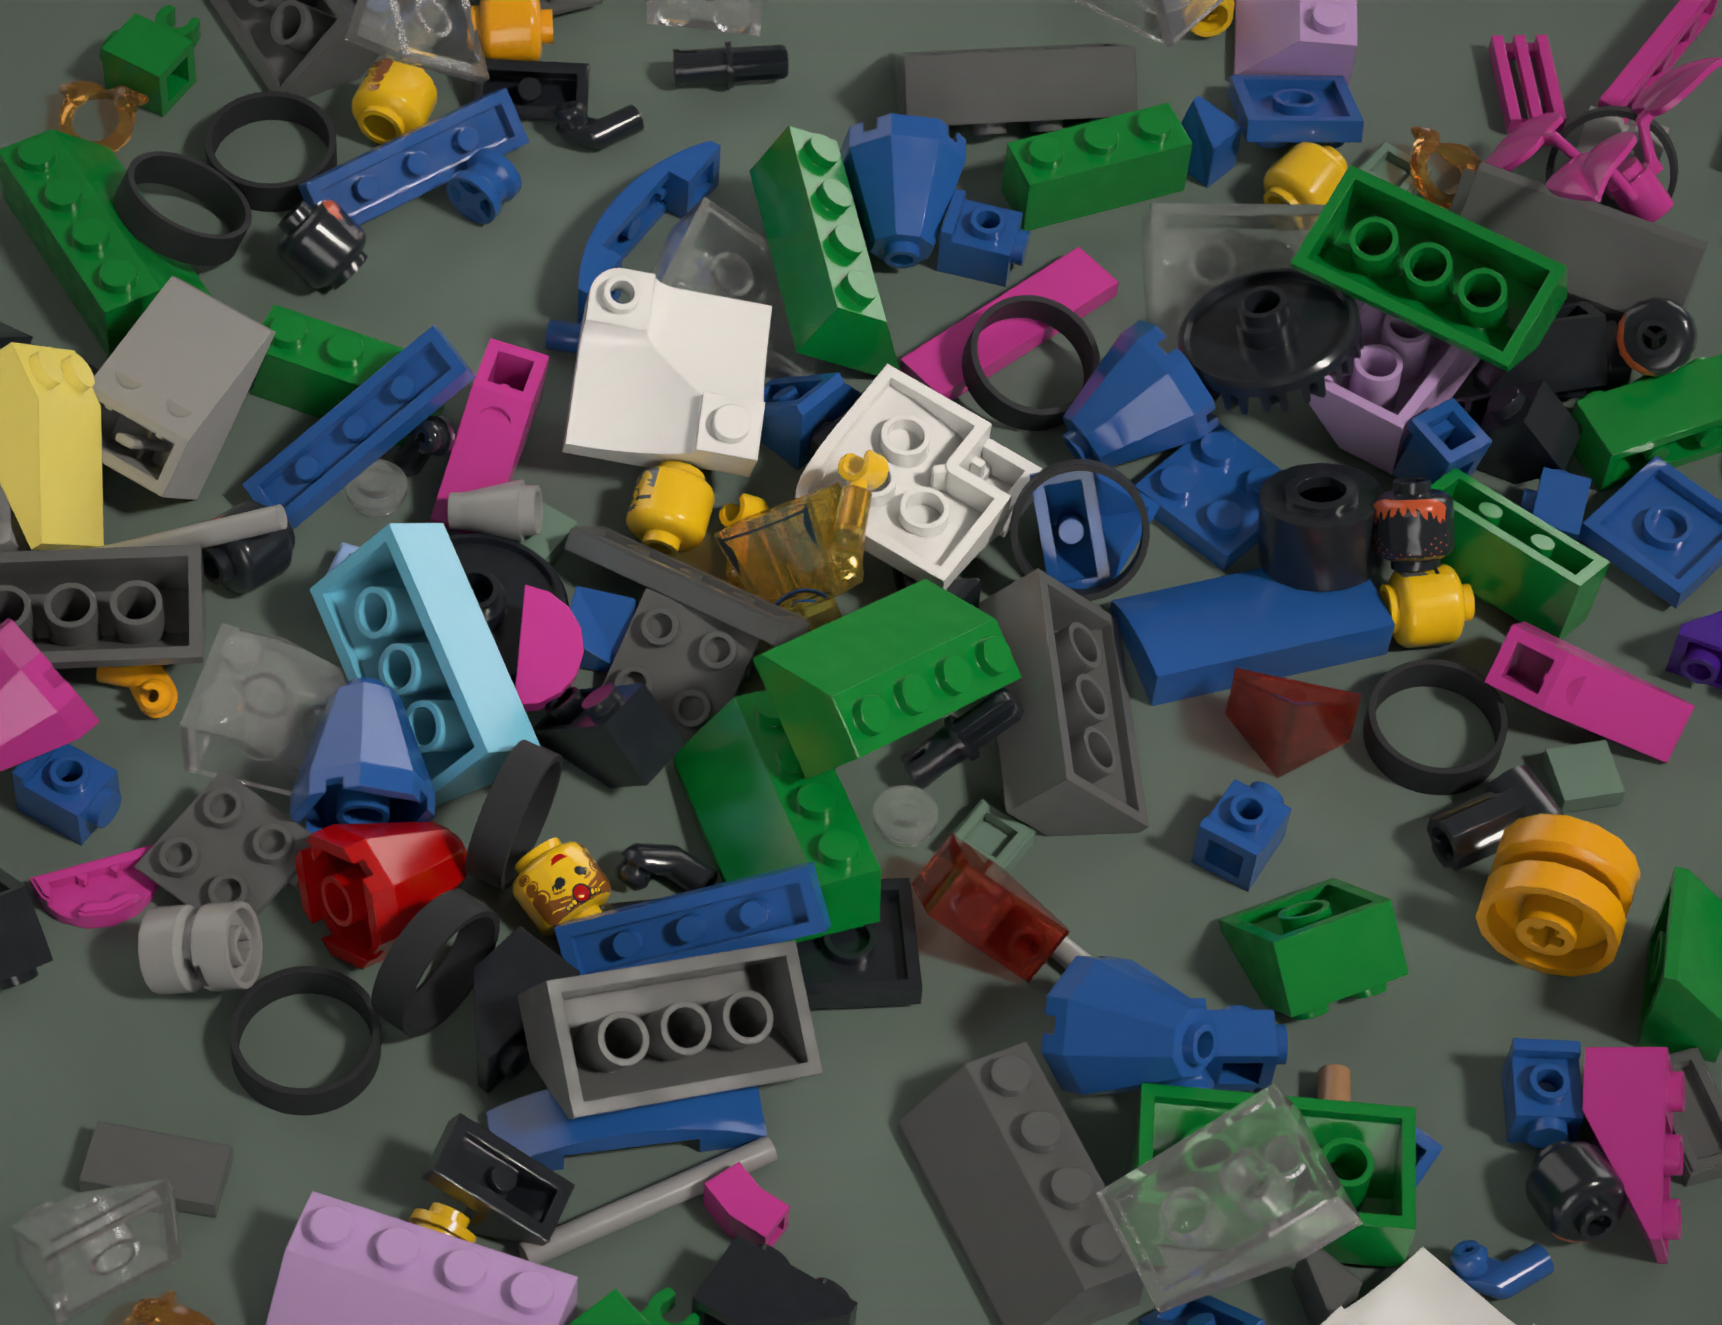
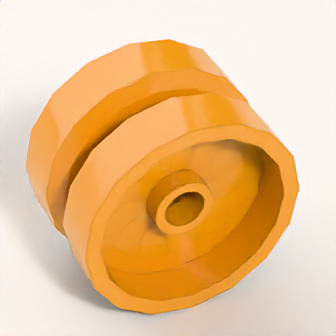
M1537 814L1517 819L1503 831L1491 867V874L1488 876L1475 916L1481 935L1500 954L1521 966L1545 974L1576 977L1598 973L1614 961L1627 921L1626 916L1631 907L1641 875L1636 856L1620 838L1599 825L1568 815Z

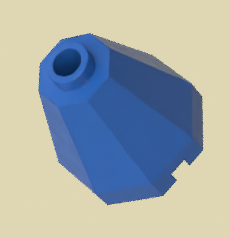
M890 113L878 117L877 128L864 132V122L850 126L840 153L860 226L869 250L888 266L894 268L914 267L921 260L928 259L934 248L966 161V139L956 133L954 140L950 138L949 126L941 119Z
M1139 320L1122 332L1064 414L1063 420L1068 432L1062 435V440L1075 459L1094 460L1113 467L1201 439L1220 425L1218 416L1210 414L1216 409L1214 400L1189 360L1178 348L1168 353L1164 352L1158 345L1167 336L1157 325Z
M365 677L352 679L345 686L338 687L328 700L291 791L290 817L298 824L305 818L306 830L310 833L333 824L431 822L435 817V790L403 702L389 686H385L380 680Z
M1075 956L1047 995L1045 1015L1055 1016L1056 1019L1054 1034L1043 1033L1041 1052L1062 1091L1081 1095L1119 1094L1138 1090L1141 1088V1083L1163 1085L1196 1078L1202 1074L1216 1054L1218 1036L1216 1027L1207 1009L1131 959L1113 956H1099V958Z

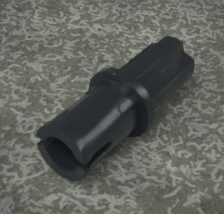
M731 41L724 43V48L673 49L675 87H681V85L727 83V88H733L734 82L784 79L788 76L789 72L788 52L786 46L782 44L731 47Z
M1000 688L959 718L952 714L944 719L945 726L920 744L901 754V761L906 765L904 768L913 781L920 788L925 789L945 772L967 758L974 761L980 757L979 748L1020 721L1023 709L1016 697L1007 688Z

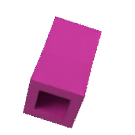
M740 1162L704 1183L703 1206L732 1239L739 1235L755 1245L766 1244L773 1247L788 1228L790 1206L760 1188Z

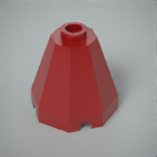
M435 822L333 824L312 833L306 841L311 846L300 850L295 857L304 912L312 924L322 919L324 920L331 934L321 938L329 953L361 970L383 961L398 936L418 912L442 893L458 889L466 878L465 861L467 851L463 842L455 833Z

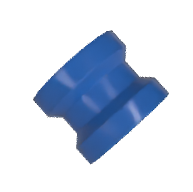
M483 148L478 149L467 160V170L458 171L447 182L446 191L453 206L464 217L479 224H489L501 212V202H509L519 193L522 181L515 166L505 156L495 150Z

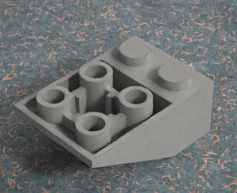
M171 276L94 376L95 384L92 388L101 405L102 463L161 497L197 500L276 332L183 280Z

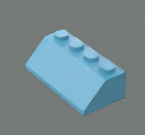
M389 523L310 588V592L348 681L364 677L374 678L383 682L385 686H389L401 698L435 790V807L493 784L506 758L521 740H527L540 746L443 523Z

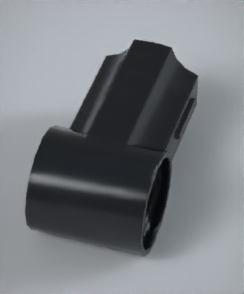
M1520 765L1507 770L1495 778L1482 795L1430 817L1426 830L1432 843V851L1444 868L1449 866L1457 871L1496 854L1504 829L1517 819L1537 814L1564 815V813L1532 769L1528 766Z

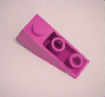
M490 338L468 397L430 523H443L446 529L451 530L448 522V498L450 492H466L512 481L542 400L549 362L548 355ZM452 530L462 534L477 533L467 530Z
M1527 622L1511 626L1484 681L1541 711L1665 763H1668L1696 706Z
M1585 1047L1582 1110L1591 1137L1623 1182L1624 1191L1628 1199L1627 1206L1657 1263L1668 1264L1669 1240H1680L1682 1230L1680 1199H1670L1671 1176H1682L1684 1166L1682 1135L1673 1134V1112L1685 1111L1686 1085L1684 1071L1673 1070L1667 1047Z

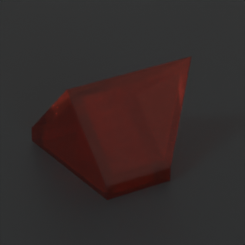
M1235 668L1225 715L1272 773L1279 778L1350 741L1361 694Z

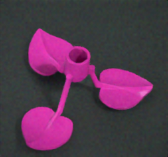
M1722 57L1700 59L1670 70L1653 82L1633 103L1632 110L1638 115L1636 124L1646 160L1644 163H1640L1637 157L1624 160L1638 141L1633 132H1622L1610 136L1590 152L1581 154L1559 133L1554 132L1564 121L1561 114L1556 112L1538 115L1516 127L1504 137L1485 159L1484 163L1511 171L1528 160L1541 146H1556L1571 160L1558 169L1547 181L1546 187L1551 194L1567 199L1599 203L1605 190L1609 198L1615 200L1622 212L1654 223L1672 208L1674 201L1656 176L1664 167L1656 157L1650 133V124L1655 116L1662 115L1676 106L1707 76L1721 67Z

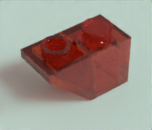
M952 833L911 883L928 916L1028 983L1070 933L1068 928L1007 871Z

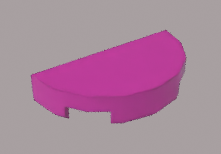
M525 585L515 689L525 712L538 711L544 708L546 703L560 697L568 687L575 683L583 658L584 648L581 627L570 608L549 591Z
M153 845L29 878L31 891L42 909L64 924L85 929L118 925L137 916L156 896L159 886L135 868V865Z

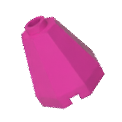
M7 618L0 624V772L78 740L100 722L78 693L61 677L51 662L10 618Z

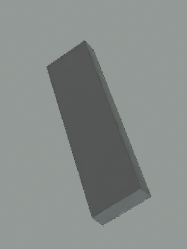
M576 526V528L570 529L564 549L772 645L784 644L807 633L810 623L806 621V618L605 526Z

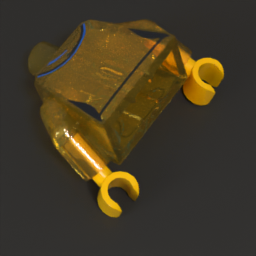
M872 450L865 452L864 459L853 453L845 454L840 458L838 463L839 473L842 478L849 481V484L842 489L839 482L770 508L764 499L743 493L739 497L740 506L732 503L724 505L719 511V519L726 527L714 533V536L726 556V580L728 583L793 613L799 611L801 616L810 623L808 632L842 617L834 597L863 582L864 571L862 566L866 526L872 500V493L869 490L879 488L885 482L889 471L886 458Z

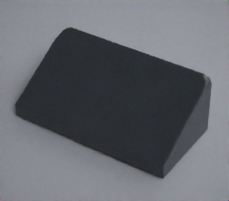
M473 58L471 102L494 90L507 88L520 120L556 121L554 118L555 109L560 104L568 101H576L583 104L586 109V117H588L590 63Z

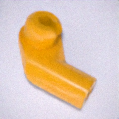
M164 665L97 667V681L129 688L139 709L145 715L152 718H162L169 715L175 709L178 701V690Z

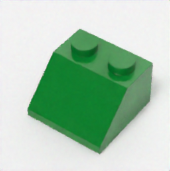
M1675 866L1648 938L1637 1047H1667L1669 1054L1698 1047L1704 1061L1716 1063L1722 1049V900L1689 869Z
M1336 878L1322 881L1218 919L1224 938L1263 1005L1285 1014L1293 1020H1308L1319 1017L1329 1011L1330 1003L1346 997L1362 999L1376 996L1387 990V982L1409 975L1392 900Z

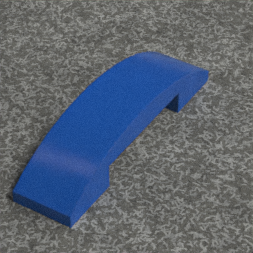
M709 140L667 157L642 173L613 200L594 227L582 257L579 272L578 323H581L583 320L585 304L591 286L602 272L612 268H622V261L666 211L687 221L718 186L721 145ZM614 290L610 293L614 301L620 298V290Z
M758 1086L571 1120L567 1118L549 1089L512 1100L486 1112L487 1125L490 1132L552 1171L564 1169L565 1155L694 1139L698 1141L699 1152L738 1148L767 1136Z

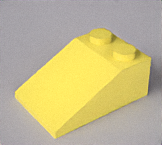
M11 342L0 349V485L31 550L85 549L104 546L101 405L92 388L95 384L93 373L86 361L76 354L74 350Z

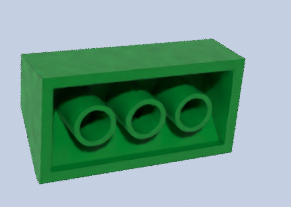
M789 125L749 172L796 353L876 376L879 375L887 364L900 370L838 142L823 134H814Z
M50 129L0 149V178L3 199L109 358L171 276L183 280L210 296L211 294L190 264L173 260L149 248L139 241L121 222L115 210L114 197L126 170L112 149Z
M1351 164L1290 262L1292 269L1507 372L1539 346L1567 298L1566 265Z
M927 579L912 584L752 658L806 779L859 759L1022 678L996 618Z
M767 690L732 698L672 758L673 767L722 882L725 883L813 861L831 927L826 932L788 941L795 940L799 943L822 937L823 935L861 927L865 924L880 922L881 868L835 768L806 779Z
M1141 1083L1130 1180L1128 1229L1137 1245L1298 1259L1301 1246L1309 1240L1313 1241L1340 1263L1400 1268L1406 1261L1416 1232V1107Z

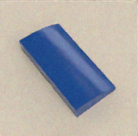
M1262 568L1111 600L1110 606L1113 616L1118 619L1119 630L1151 706L1386 655L1395 626L1383 600L1370 579L1365 583L1345 590L1317 592L1299 590L1278 583L1267 575Z

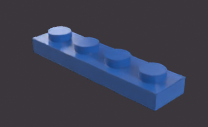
M507 88L497 89L297 186L304 201L310 207L323 200H333L358 225H361L447 183L458 171L467 170V160L478 149L488 148L504 155L529 143V139Z
M432 325L242 485L253 501L264 504L267 507L281 504L286 512L287 520L294 530L475 379L476 376L445 334L435 325Z
M811 861L559 923L554 927L563 959L580 971V975L780 943L826 932L831 927L814 862Z

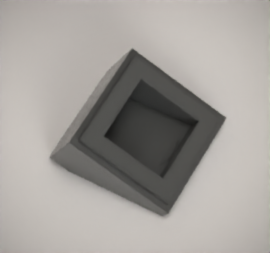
M1307 1240L1301 1246L1292 1281L1310 1325H1321L1340 1306L1345 1309L1357 1301L1362 1282L1359 1277L1313 1241Z

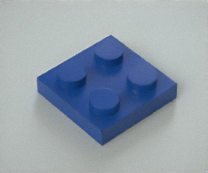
M1230 75L1228 97L1237 120L1242 126L1246 142H1253L1265 148H1280L1285 146L1287 142H1311L1322 147L1326 145L1333 148H1339L1344 143H1362L1364 120L1344 76Z
M1220 424L1201 439L1181 446L1134 486L1139 492L1161 504L1154 519L1222 571H1225L1259 542V493L1263 483L1276 472L1281 471V469Z
M1656 455L1582 523L1578 539L1676 609L1722 565V501Z

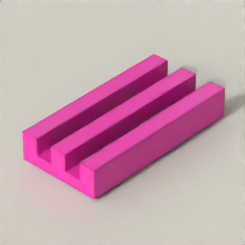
M1492 35L1488 50L1506 132L1510 133L1525 121L1543 114L1531 59L1535 61L1546 113H1560L1564 119L1563 123L1554 132H1562L1567 117L1548 35H1536L1534 43H1527L1525 35H1514L1512 43H1504L1503 35ZM1508 59H1516L1521 90L1529 119H1521Z

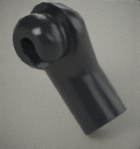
M576 101L562 103L554 112V118L558 123L555 131L565 142L596 149H605L642 132L644 129L641 114L633 105L623 107L600 119L586 117L585 106Z
M431 414L408 434L393 457L396 466L407 474L417 475L432 455L442 456L448 454L456 441V431L452 422L445 416Z
M633 843L621 852L624 858L615 869L616 877L620 881L638 890L648 886L652 874L664 876L686 891L712 886L718 877V872L682 848L672 844Z

